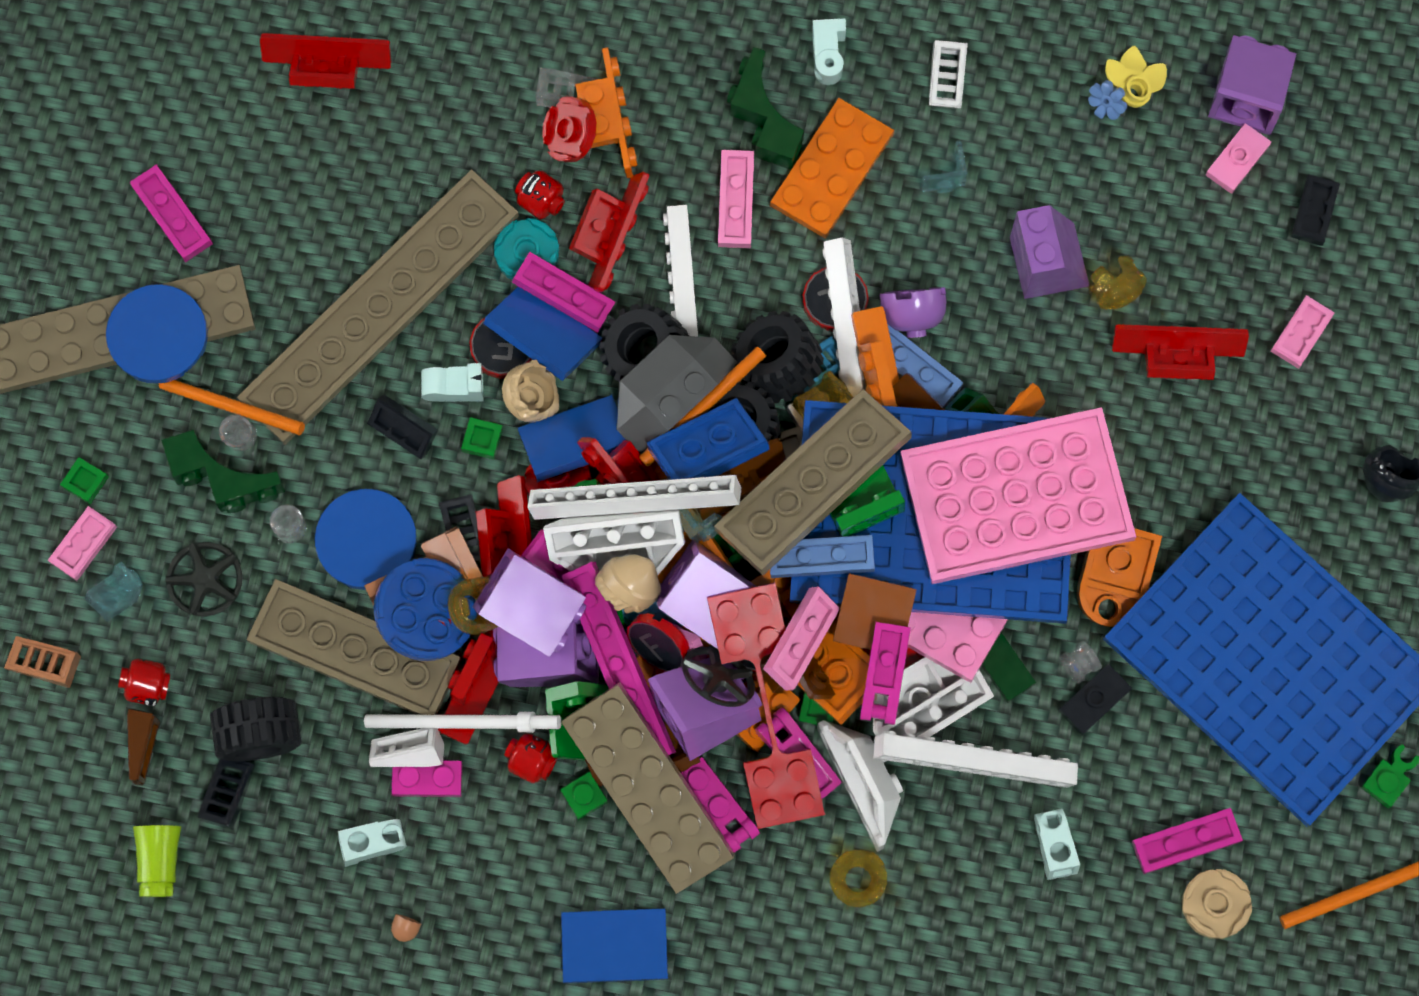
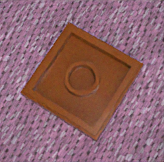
M849 573L833 641L871 650L876 622L908 627L917 589Z

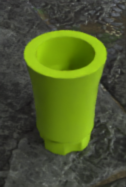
M149 825L133 827L137 857V883H140L139 897H173V883H176L178 843L182 826Z

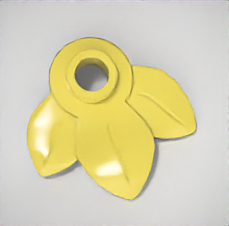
M1136 46L1129 48L1122 55L1120 62L1112 59L1106 61L1105 72L1108 80L1113 83L1114 87H1121L1125 91V96L1122 100L1130 107L1138 108L1144 106L1149 101L1151 94L1160 91L1165 84L1167 77L1166 65L1158 63L1147 67L1143 56ZM1130 89L1136 90L1138 96H1135Z

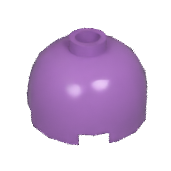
M945 287L929 288V290L909 289L880 293V305L884 308L887 324L897 331L906 332L907 338L927 336L926 330L936 327L943 320L946 312L947 299Z

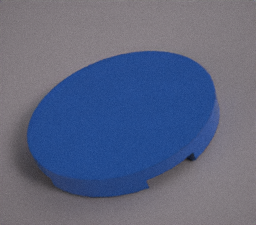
M148 285L127 294L113 309L106 328L107 346L116 364L128 375L134 377V379L146 383H166L184 376V373L195 365L200 356H203L208 340L207 322L199 305L186 292L168 285Z
M359 489L341 495L324 510L315 531V547L322 566L335 580L353 589L366 590L364 585L388 575L394 568L411 561L416 552L417 532L409 511L398 499L379 490Z
M429 558L414 559L394 568L379 585L374 600L375 622L386 643L399 654L419 661L442 659L458 650L470 637L477 612L472 607L476 600L473 598L469 586L461 577L462 574L447 563Z

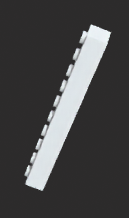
M687 205L667 206V213L663 214L664 226H668L669 232L665 233V245H670V252H666L667 265L671 264L672 272H668V283L673 284V291H669L670 304L675 306V311H671V316L682 324V327L687 330L689 336L698 337Z
M842 237L824 241L823 256L827 265L825 274L829 280L828 296L832 303L831 317L834 320L835 326L833 335L837 341L836 357L840 364L839 378L842 381L843 387L841 396L843 401L848 403L862 389L865 390L866 384L863 371L859 365V351L851 318L853 312L860 311L851 240Z
M736 475L537 489L530 490L527 508L534 520L734 506L740 503L741 485Z
M883 731V734L874 738V759L1064 788L1077 785L1078 763H1072L1067 758L1053 760L1048 755L1033 757L1032 753L1029 752L1014 754L1009 749L995 751L993 747L982 746L976 748L971 743L956 745L955 741L952 740L937 742L933 737L918 739L916 735L903 734V736H899L894 731Z

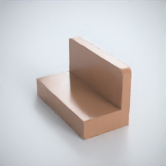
M457 526L421 544V548L427 558L442 561L458 570L472 594L478 595L482 592L486 582Z

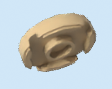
M1227 870L1204 871L1187 884L1182 895V911L1187 923L1196 933L1209 939H1224L1237 934L1247 924L1252 913L1250 892L1247 885L1237 875Z

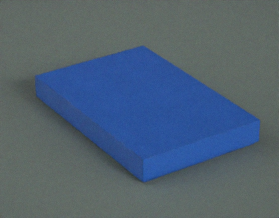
M519 286L485 317L483 323L528 357L538 360L540 365L545 366L546 370L562 381L602 341L601 336L584 324Z
M612 395L555 414L544 420L518 427L519 435L537 482L588 465L581 454L583 450L577 443L582 437L595 438L608 455L625 440L616 430L618 409Z
M737 398L646 442L649 452L669 480L718 476L770 450L768 441Z
M665 908L561 912L564 984L668 980Z

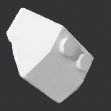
M679 510L565 517L545 525L543 528L549 560L557 565H562L569 571L590 562H596L600 571L603 565L613 557L636 554L652 560L656 567L657 575H659L685 543Z
M924 657L904 669L895 725L885 724V720L873 718V732L876 736L883 734V731H894L899 736L913 734L918 739L931 737L993 698L994 695L980 670H978L970 683ZM875 694L874 704L887 706L889 696Z
M823 720L817 724V731L878 852L884 849L901 799L899 793L903 792L902 786L895 773L889 775L884 765V762L887 760L873 758L874 743L870 736Z

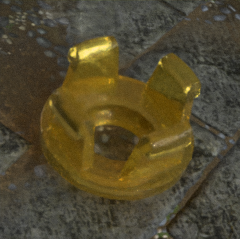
M1120 256L1118 258L1123 272L1117 278L1103 266L1097 268L1091 275V280L1095 285H1091L1090 290L1092 293H1095L1096 301L1100 308H1122L1132 303L1142 293L1147 278L1133 264L1134 260L1130 256Z
M488 577L463 580L454 586L449 595V615L456 627L466 634L479 635L498 627L480 615L474 620L467 618L470 615L468 599L464 598V596H472L477 600L485 585L489 583Z
M864 850L846 851L835 861L831 869L830 884L835 896L844 904L857 908L866 907L875 903L883 895L887 885V872L882 859L874 852L870 853ZM861 867L870 874L871 883L865 891L854 892L846 885V874L852 868Z

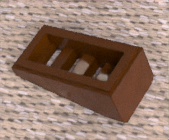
M128 709L129 780L135 785L143 786L160 721L151 713Z

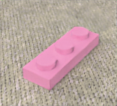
M721 150L718 247L751 248L754 151Z
M819 586L808 589L763 668L785 691L796 688L840 610Z

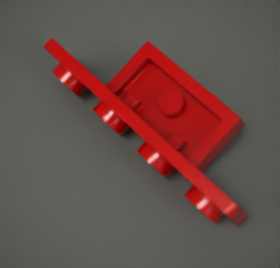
M262 33L260 36L262 61L291 64L289 83L294 86L355 89L359 67L391 68L389 40Z
M644 171L631 177L622 201L599 189L592 190L570 244V250L597 263L588 284L589 287L597 292L607 290L612 283L614 273L611 271L615 261L621 258L625 250V243L623 241L627 232L633 228L637 220L635 211L638 203L643 201L648 192L649 186L646 183L649 174Z
M1117 324L1114 330L1112 351L1120 353H1145L1146 372L1149 378L1214 380L1216 371L1214 356L1244 357L1249 331L1247 329Z
M582 437L577 441L583 450L581 454L585 461L591 466L596 467L603 475L601 480L604 485L660 480L650 466L647 467L639 459L641 454L631 441L624 440L609 455L595 438Z
M517 475L498 482L499 510L485 508L476 511L482 576L485 578L491 577L508 548L521 556L532 542L524 476Z
M490 622L485 634L481 633L477 641L471 639L463 655L467 662L462 672L456 670L449 682L448 688L452 690L450 693L452 700L444 715L484 714L499 684L498 678L494 673V660L497 658V644L493 637L494 623ZM438 728L439 733L464 745L469 744L476 730Z

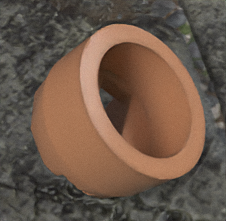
M395 914L391 931L394 938L398 941L407 942L416 937L422 923L407 916Z

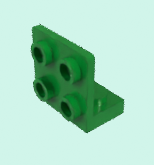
M882 465L834 509L830 516L840 537L852 536L905 512V501L900 490L895 491Z
M576 681L545 689L547 714L560 715L562 721L563 718L609 690V688L603 684ZM562 723L560 729H549V744L552 757L585 761L586 758Z

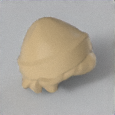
M532 360L530 363L516 366L507 373L502 386L503 400L508 410L517 419L535 423L551 417L559 411V394L557 393L555 376L546 370L545 366L540 365L538 360Z
M636 554L611 558L603 565V568L595 578V585L606 601H610L615 610L620 611L624 609L625 613L633 611L637 613L642 612L653 605L661 593V585L654 563L649 558Z

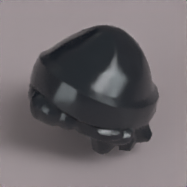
M1391 445L1378 447L1366 457L1363 465L1365 484L1369 492L1379 501L1388 503L1412 497L1418 490V458L1411 460Z

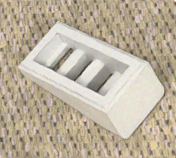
M934 41L928 106L961 109L968 43ZM940 55H958V61L940 59ZM939 66L956 67L957 73L939 72ZM938 78L956 80V86L938 84ZM937 91L955 92V99L936 97Z
M421 728L372 739L369 764L371 767L443 765L444 742L438 728Z

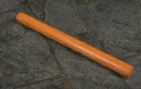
M757 346L670 430L705 414L766 357L765 353ZM648 449L639 456V459L647 467L655 461Z
M177 380L159 383V388L297 435H301L305 429V423Z
M1419 861L1279 916L1281 925L1284 929L1290 928L1419 877Z

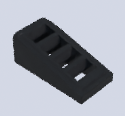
M473 494L439 502L446 531L453 528L452 523L471 519V526L459 528L462 535L474 532L476 538L465 542L468 547L478 545L479 549L477 510ZM464 506L468 507L469 512L450 516L449 510ZM480 549L478 552L471 553L476 563L481 562Z
M220 759L197 818L206 823L234 830L255 764L246 761ZM226 766L244 771L242 777L224 773ZM222 779L238 784L237 789L234 790L221 786ZM217 793L233 796L232 802L217 799ZM213 805L228 809L227 814L224 815L212 811Z

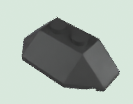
M668 335L619 381L616 430L625 440L631 441L641 454L648 448L646 442L668 432L710 393L738 362L716 338Z

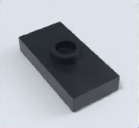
M1308 174L1291 238L1323 246L1339 190V182Z
M385 394L378 398L367 422L368 425L419 459H423L428 454L438 432V429Z
M1108 664L1059 709V712L1083 736L1132 690V687Z

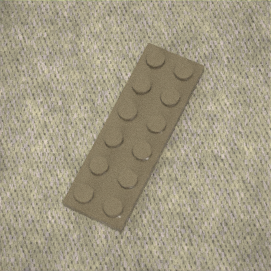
M862 389L752 490L739 505H736L714 525L715 531L758 572L764 575L912 438L911 431Z
M277 579L274 580L246 639L250 644L417 715H437L449 689V682L462 661L461 657L454 654L433 661H419L405 657L386 643L374 620Z
M621 683L616 684L562 719L561 723L676 894L734 858L735 853Z

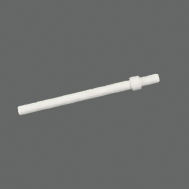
M519 712L517 715L366 714L364 725L366 728L517 729L518 732L533 733L536 729H560L561 717L560 715H536L535 712Z

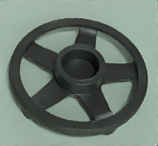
M212 542L191 543L182 549L171 561L166 576L167 590L172 601L184 612L201 617L216 615L231 606L238 597L242 587V569L235 555L224 546ZM200 549L217 550L225 554L226 557L208 566ZM190 553L193 571L191 573L174 575L178 563ZM232 564L237 575L234 592L219 581V576ZM173 585L193 587L190 608L178 599ZM213 592L227 600L218 608L200 611L206 594Z
M712 645L692 649L683 659L682 670L686 681L695 692L712 703L725 707H738L749 702L755 692L752 669H747L740 661L731 662L737 669L724 667L721 664L718 649ZM708 654L710 665L695 661L692 658L697 655ZM688 668L695 669L704 674L703 682L705 686L703 689L699 688L692 680ZM745 678L748 686L747 695L741 691L733 680ZM728 690L737 698V701H724L711 695L714 692H725Z

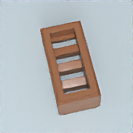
M16 636L4 668L70 688L81 656L77 652ZM22 646L27 647L28 651L23 664H16ZM35 650L40 651L35 667H29ZM47 654L52 655L47 671H42ZM60 657L64 660L57 675L54 674V670Z

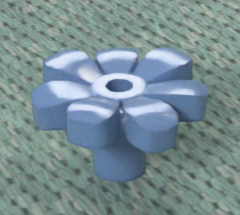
M1105 80L1101 85L1095 83L1089 89L1091 96L1088 97L1089 104L1093 107L1097 106L1094 114L1100 119L1107 114L1109 119L1116 120L1120 114L1126 111L1127 103L1121 100L1125 96V91L1121 87H1114L1111 81Z

